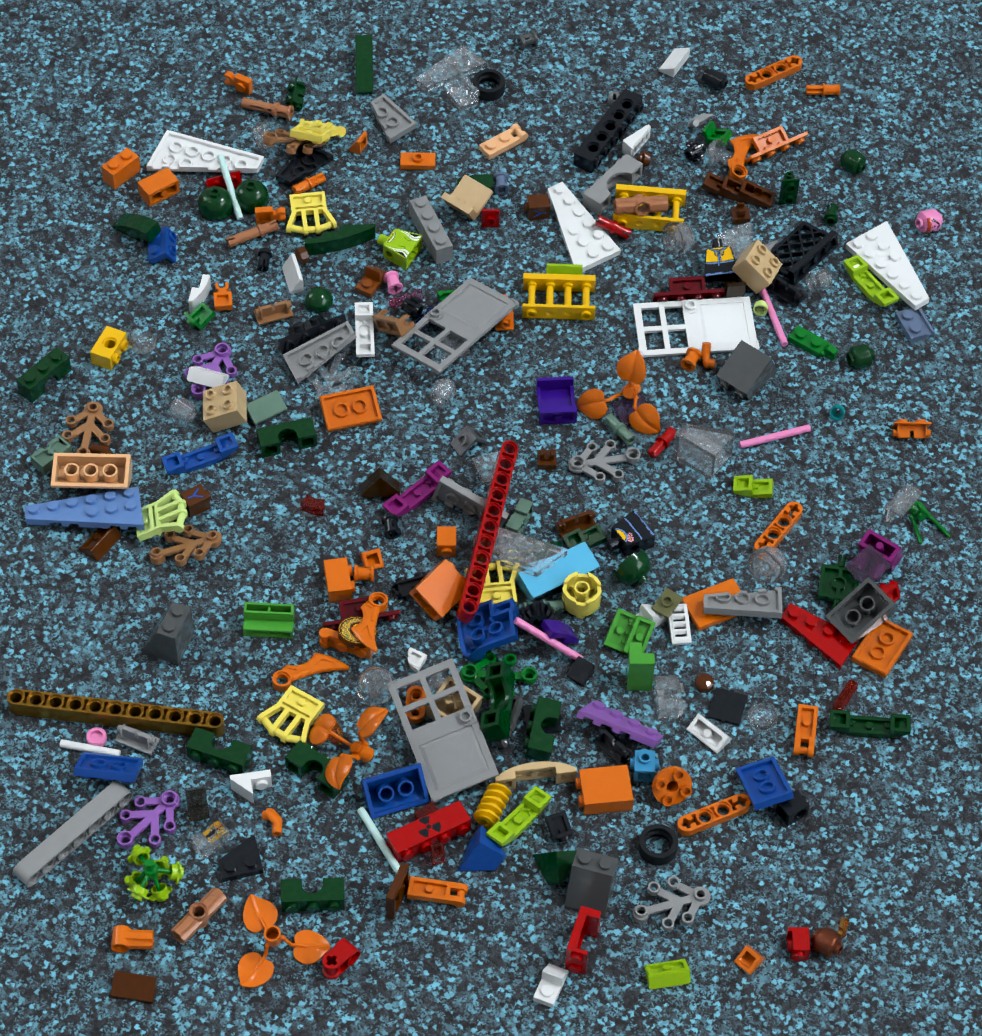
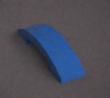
M233 432L215 438L216 443L180 455L178 451L161 457L167 474L192 472L208 467L228 457L239 448Z

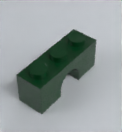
M57 347L54 348L16 380L19 394L33 403L45 393V384L50 377L59 381L72 370L70 357Z
M311 417L256 429L257 442L262 458L281 454L280 444L285 440L296 442L299 450L317 446V434Z
M538 696L537 702L532 703L530 715H533V719L528 721L526 729L530 733L529 737H525L523 749H526V758L549 761L555 736L545 733L542 727H556L562 704L561 701Z
M195 728L186 745L187 757L195 762L207 763L213 768L225 769L231 774L246 772L253 757L252 745L233 739L227 749L218 750L214 748L216 744L215 733Z
M300 740L285 756L286 768L301 778L308 771H319L321 774L317 778L318 789L333 799L349 783V774L344 779L341 790L334 788L328 783L325 777V770L331 759L326 754L317 752L311 744H305Z
M344 877L323 878V886L316 893L306 892L302 888V879H282V912L296 913L298 911H308L314 913L323 910L331 912L345 910Z

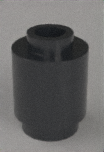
M707 68L702 75V81L718 91L725 89L728 84L727 75L713 68Z

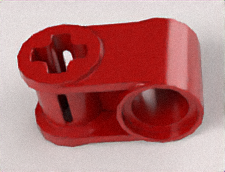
M345 938L340 939L322 958V972L325 978L331 980L338 978L349 966L358 960L361 951Z

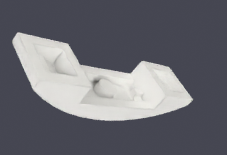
M373 302L355 303L356 357H375L374 324L372 318Z

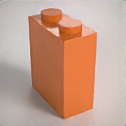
M444 559L409 594L435 622L441 619L460 600L465 577L459 574L452 562Z
M628 765L579 769V775L575 778L576 790H580L578 804L579 808L583 807L584 815L633 810L634 799Z

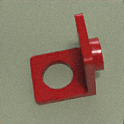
M482 209L481 227H499L500 210Z

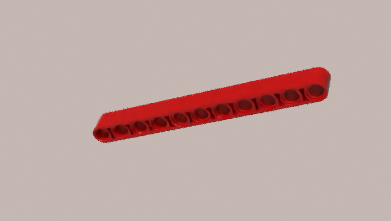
M510 440L503 442L497 454L456 612L457 618L463 623L471 622L478 610L518 453V445Z

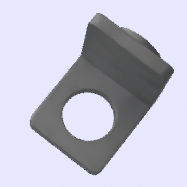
M466 425L452 440L451 445L460 456H463L476 441L486 444L487 440L478 429Z

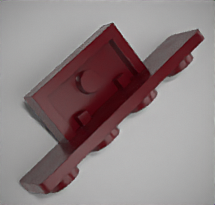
M705 276L669 278V292L654 293L652 302L723 298L726 289H706Z
M369 596L338 601L341 619L323 622L322 627L338 630L339 624L344 619L355 616L363 617L360 607L369 600ZM401 609L379 613L378 619L385 618L386 621L396 620L397 616L401 615Z

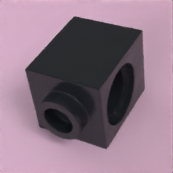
M798 790L793 792V799L778 803L775 812L787 827L808 815L809 801Z

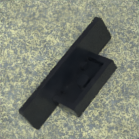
M341 314L328 320L321 315H315L310 317L308 321L293 324V327L288 328L289 336L278 340L282 355L346 322L345 315Z

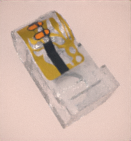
M218 820L199 835L196 833L190 837L191 848L204 860L227 842L232 832Z

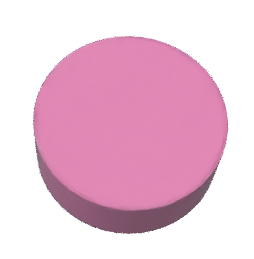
M99 727L90 729L86 734L87 743L103 747L107 742L105 730Z

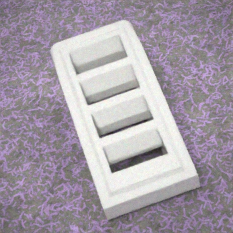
M648 124L625 138L622 144V153L633 157L650 138L651 126Z
M679 604L668 619L672 646L692 643L687 604ZM686 634L684 637H675V635Z

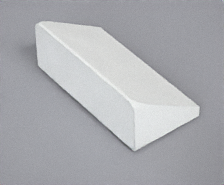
M675 48L659 68V72L674 77L689 58L690 48Z
M293 253L282 267L290 294L303 292L304 290L303 278L296 256Z
M199 366L189 367L187 381L212 388L224 385L229 379L228 374Z
M699 713L686 729L717 754L732 739Z

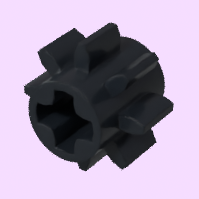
M694 140L685 144L687 148L684 150V154L689 161L698 162L704 158L703 154L706 152V149L702 142Z
M416 296L407 297L401 306V309L405 311L403 315H409L410 319L418 318L424 309V306L420 304L422 299Z

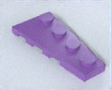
M593 700L581 708L576 716L582 720L584 717L592 719V724L599 727L601 725L610 726L612 732L617 734L627 733L630 739L653 748L659 745L663 738V735L659 734L656 729L647 728L641 725L638 720L629 719L623 716L622 712L611 710L600 701Z

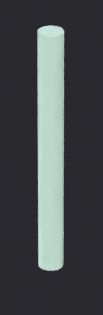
M220 154L217 156L227 190L232 198L236 219L239 221L244 219L236 199L235 189L224 155Z
M360 807L357 810L359 816L393 871L397 874L400 864L365 808Z

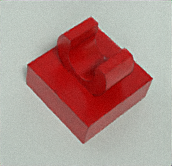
M891 580L887 585L884 583L878 585L894 603L901 597L897 582Z

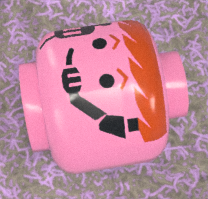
M935 209L919 212L915 220L916 227L925 234L938 231L943 223L942 215Z

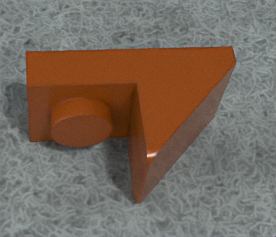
M364 266V276L356 285L355 292L371 299L383 284V276L387 272L375 266Z

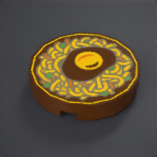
M349 617L339 624L338 638L344 645L354 648V646L366 648L351 630L352 627L361 622L363 617ZM377 627L375 628V641L377 637Z

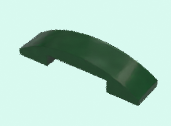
M830 709L829 729L847 735L866 738L900 737L911 733V715L891 714L890 718L850 715V711Z

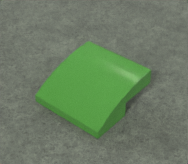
M618 608L603 645L628 655L629 642L642 643V653H644L656 623Z

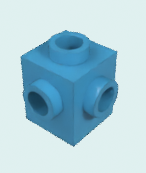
M648 749L635 750L634 758H630V770H634L633 781L653 782L655 771H659V759H655V751Z

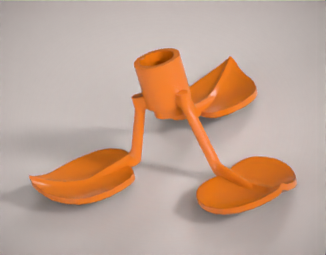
M638 349L623 356L617 363L616 371L618 376L622 380H628V384L624 386L621 392L604 399L602 390L589 389L577 401L578 410L591 419H600L607 413L608 407L606 402L624 395L627 399H634L633 409L635 411L629 415V422L636 431L644 434H655L661 431L660 416L653 405L643 403L637 408V400L639 399L637 395L641 391L640 384L646 377L645 361Z
M369 707L364 710L357 721V727L360 729L357 734L361 741L353 743L331 731L336 724V720L332 715L323 714L315 720L309 734L312 744L320 745L324 743L330 734L348 745L351 754L341 753L339 757H333L329 761L325 770V777L331 786L341 790L342 783L352 767L353 759L367 763L373 758L374 750L368 746L369 742L365 738L374 733L389 710L381 707Z
M250 894L243 911L244 925L252 933H258L264 929L266 944L262 957L256 952H250L240 959L238 964L240 985L246 988H254L269 981L274 972V965L271 961L266 960L270 946L275 947L281 941H284L290 947H295L293 950L294 958L299 963L305 965L314 964L330 950L331 945L326 938L312 930L297 932L294 937L295 943H292L284 935H281L279 927L274 925L278 917L276 907L268 900Z

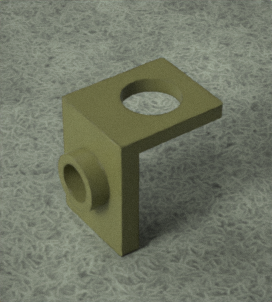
M666 588L653 605L652 610L669 619L677 606L684 604L683 597Z

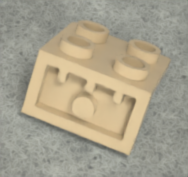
M464 175L453 193L449 195L444 192L441 198L448 206L475 221L493 194V191L471 177Z

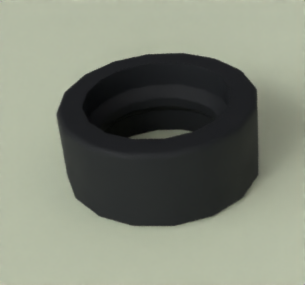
M484 69L477 72L473 78L472 89L474 95L484 101L499 99L505 91L504 76L493 69ZM490 81L498 84V86L493 89H486L479 84Z
M654 824L646 827L641 832L638 851L645 862L661 866L668 864L674 859L677 853L678 838L670 827L663 824ZM654 836L663 837L670 842V849L664 853H654L646 847V841Z

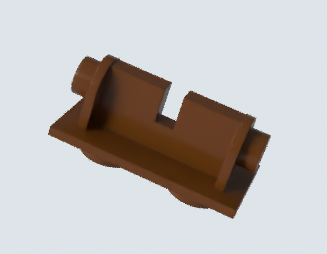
M588 509L586 512L565 519L561 518L560 521L554 524L561 538H563V535L578 528L583 531L595 525L596 523L593 519L595 513L593 510L590 511Z

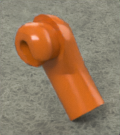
M702 342L701 358L703 366L707 369L715 368L716 360L710 359L711 343Z
M267 808L261 814L262 819L272 823L273 836H281L282 817L274 809Z

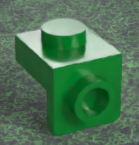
M709 121L702 130L707 145L724 146L733 135L731 129H716L714 121Z
M203 301L191 314L186 311L183 313L187 317L186 322L192 328L196 326L200 330L216 315Z

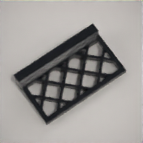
M803 221L770 251L779 261L780 258L790 257V261L781 262V267H792L788 271L780 267L778 274L788 278V283L795 286L838 246V233L833 230L827 233ZM804 228L810 231L809 233H800ZM819 236L824 237V238L821 239V240H815V239H814V237H819ZM812 237V241L802 242L803 238ZM799 239L800 241L797 243H789L791 240ZM813 246L810 250L803 249V247ZM801 247V251L791 252V248ZM783 249H788L789 251L786 253H779V251ZM802 256L800 260H793L792 258Z

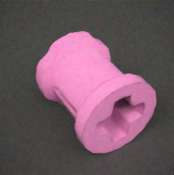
M389 271L384 274L383 280L388 285V293L392 295L399 294L403 290V285L399 282L398 272Z

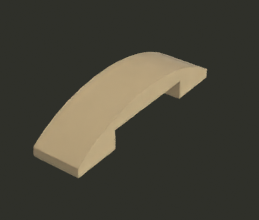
M530 762L502 772L499 776L495 777V783L503 784L510 790L516 789L517 781L555 777L556 784L575 782L577 769L574 766L559 762Z

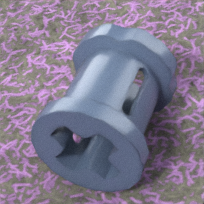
M497 172L493 175V181L495 182L494 192L498 195H505L509 192V185L507 184L509 176L506 172Z

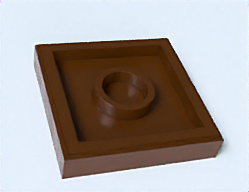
M403 862L386 896V917L390 919H395L409 887V865Z

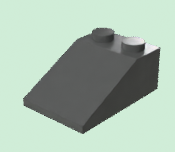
M868 576L825 617L851 644H854L883 624L897 611V607Z

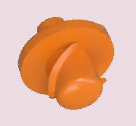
M666 767L654 777L652 793L657 801L664 806L669 807L678 804L692 793L691 777L681 767Z

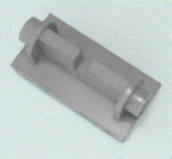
M119 724L117 727L119 734L114 740L117 743L151 755L160 738L131 728L126 724Z

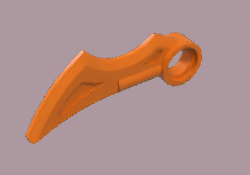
M758 134L742 135L730 140L734 149L733 156L727 160L730 170L728 175L743 182L747 176L748 171L744 166L745 159L752 145L751 139L758 136ZM734 171H739L742 175H737Z
M374 592L369 596V600L360 607L363 613L361 622L351 628L356 638L375 653H377L375 628L379 613L384 612L388 608V597L382 592ZM380 600V601H382L383 603H382V604H375L374 601Z
M314 653L312 658L304 664L286 665L282 670L275 672L272 676V685L275 690L285 692L292 685L293 681L322 672L349 671V666L331 656ZM279 678H285L287 679V682L285 684H279L277 680Z

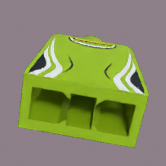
M394 229L390 236L380 234L377 244L383 246L384 258L406 270L422 248V235Z

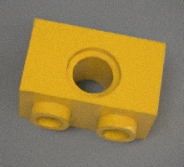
M106 326L90 351L91 363L112 370L115 364L119 363L123 351H126L128 348L127 333Z

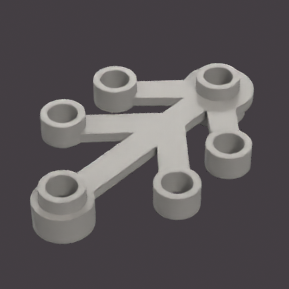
M609 439L594 459H588L590 455H595L598 449L596 443L589 442L581 455H575L569 460L568 468L573 473L583 472L594 478L596 484L602 485L605 483L606 475L603 472H597L590 468L596 466L612 475L614 481L621 482L624 479L623 470L616 469L608 464L621 462L636 464L640 460L641 452L638 448L630 447L626 450L625 454L606 457L609 452H614L616 449V442Z
M676 876L668 878L667 887L673 891L678 890L687 896L679 897L660 888L658 882L652 881L648 884V893L651 896H658L667 901L647 907L645 905H637L633 909L632 918L636 923L642 924L648 921L649 915L671 909L668 917L662 920L661 925L664 931L670 932L674 929V922L683 906L691 904L688 912H684L681 918L683 925L691 926L694 923V916L699 907H704L710 902L711 894L704 887L693 889L680 883V879ZM674 881V882H676L677 884H676V885H672V884H670V882ZM656 887L657 890L653 891L650 888ZM697 894H701V895H703L704 897H701V898H700V897L697 896ZM637 911H644L645 913L639 914ZM685 917H690L691 920H690V921H686L684 918H685ZM665 923H671V926H666Z

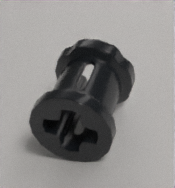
M387 514L381 519L385 527L384 536L387 539H396L401 535V529L398 528L399 519L395 514Z

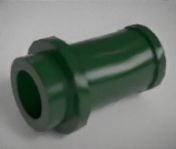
M831 203L827 205L826 215L824 216V222L829 226L835 225L838 221V206Z

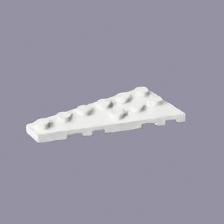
M167 130L146 168L147 171H161L168 167L170 171L221 172L217 156L223 154L229 173L239 170L240 173H258L264 163V156Z
M563 182L548 188V196L555 211L556 220L559 223L566 249L569 252L571 264L583 265L582 272L620 255V248L601 227L595 226L596 220Z
M887 221L846 243L845 249L853 256L859 255L868 264V269L890 287L913 310H917L929 303V296Z

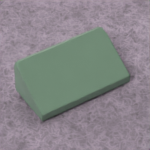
M278 390L247 404V415L254 425L287 411V407Z

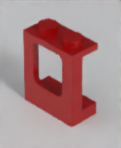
M585 906L580 907L566 949L565 969L574 974H586L588 951L580 948L585 935L594 938L598 937L601 911Z

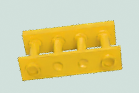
M616 184L615 199L631 198L636 194H643L645 197L666 195L668 197V204L673 206L672 218L661 217L662 212H654V216H639L637 214L615 215L613 213V220L630 229L683 233L684 219L679 218L680 207H685L687 190Z
M523 273V290H528V304L523 303L522 318L595 320V306H590V292H595L596 275ZM535 291H546V304H535ZM554 291H564V305L553 304ZM572 292H582V305H571Z

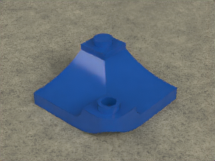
M513 598L494 604L492 599L480 603L474 618L469 623L459 621L456 616L460 647L468 661L474 662L483 659L487 651L519 640L518 626L514 624V620L516 617L520 618V614Z

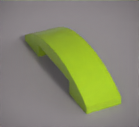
M859 255L843 261L854 283L871 301L882 307L899 301V297L890 287L884 288L868 271V264Z
M534 786L523 797L522 803L502 822L498 821L486 832V836L501 846L509 844L534 822L550 802L552 796Z

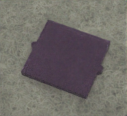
M643 394L637 395L639 397L637 400L638 408L641 404L647 402ZM626 398L612 402L616 417L627 427L631 426L629 415L635 411L633 409L634 399Z
M870 544L845 566L854 576V580H858L860 583L868 576L875 582L892 567L883 557V554L878 553Z

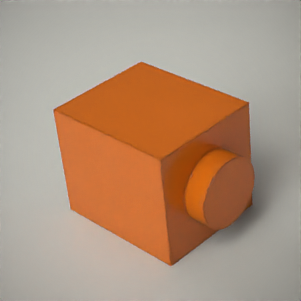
M437 526V556L456 557V527Z

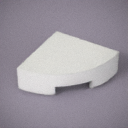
M410 647L407 656L410 668L416 673L419 672L427 660V655Z

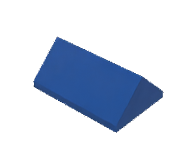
M421 763L361 779L362 796L371 819L430 802Z

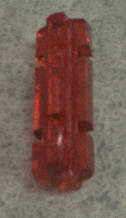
M853 680L847 682L846 687L843 688L838 696V700L834 702L832 710H844V707L858 688L857 682Z

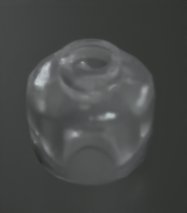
M825 268L815 269L808 272L805 284L813 293L823 292L832 286V275Z
M447 378L436 380L430 391L433 403L440 407L451 404L457 391L454 386L455 383Z
M185 397L175 398L168 409L170 417L182 425L188 422L192 423L197 416L195 412L196 405Z

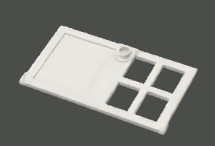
M749 296L633 304L638 350L643 358L686 355L689 347H694L701 352L702 342L711 343V353L733 352L741 340L757 350L760 348L756 337ZM682 308L684 324L667 325L665 309ZM659 309L661 326L644 327L641 310ZM686 331L688 347L670 348L668 332ZM662 332L665 349L647 350L645 333Z

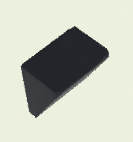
M578 656L567 677L584 686L594 674L595 666Z

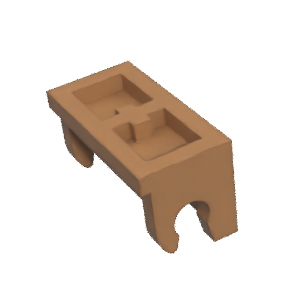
M386 309L372 316L378 331L403 337L416 326L414 321H405L410 317L409 315H403L399 319L393 318V316H385L384 314L388 312Z

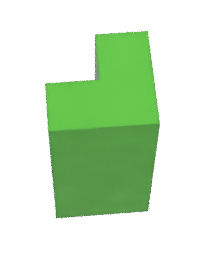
M245 602L243 635L293 639L294 604Z
M629 642L626 667L627 690L652 691L655 654L642 653V643Z

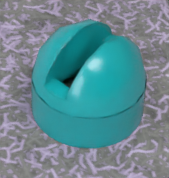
M836 404L830 409V417L834 420H841L845 415V408L840 404ZM837 408L840 409V415H836Z

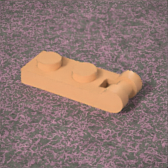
M515 123L510 129L479 144V150L490 160L524 142L528 138V134L522 131L521 127Z

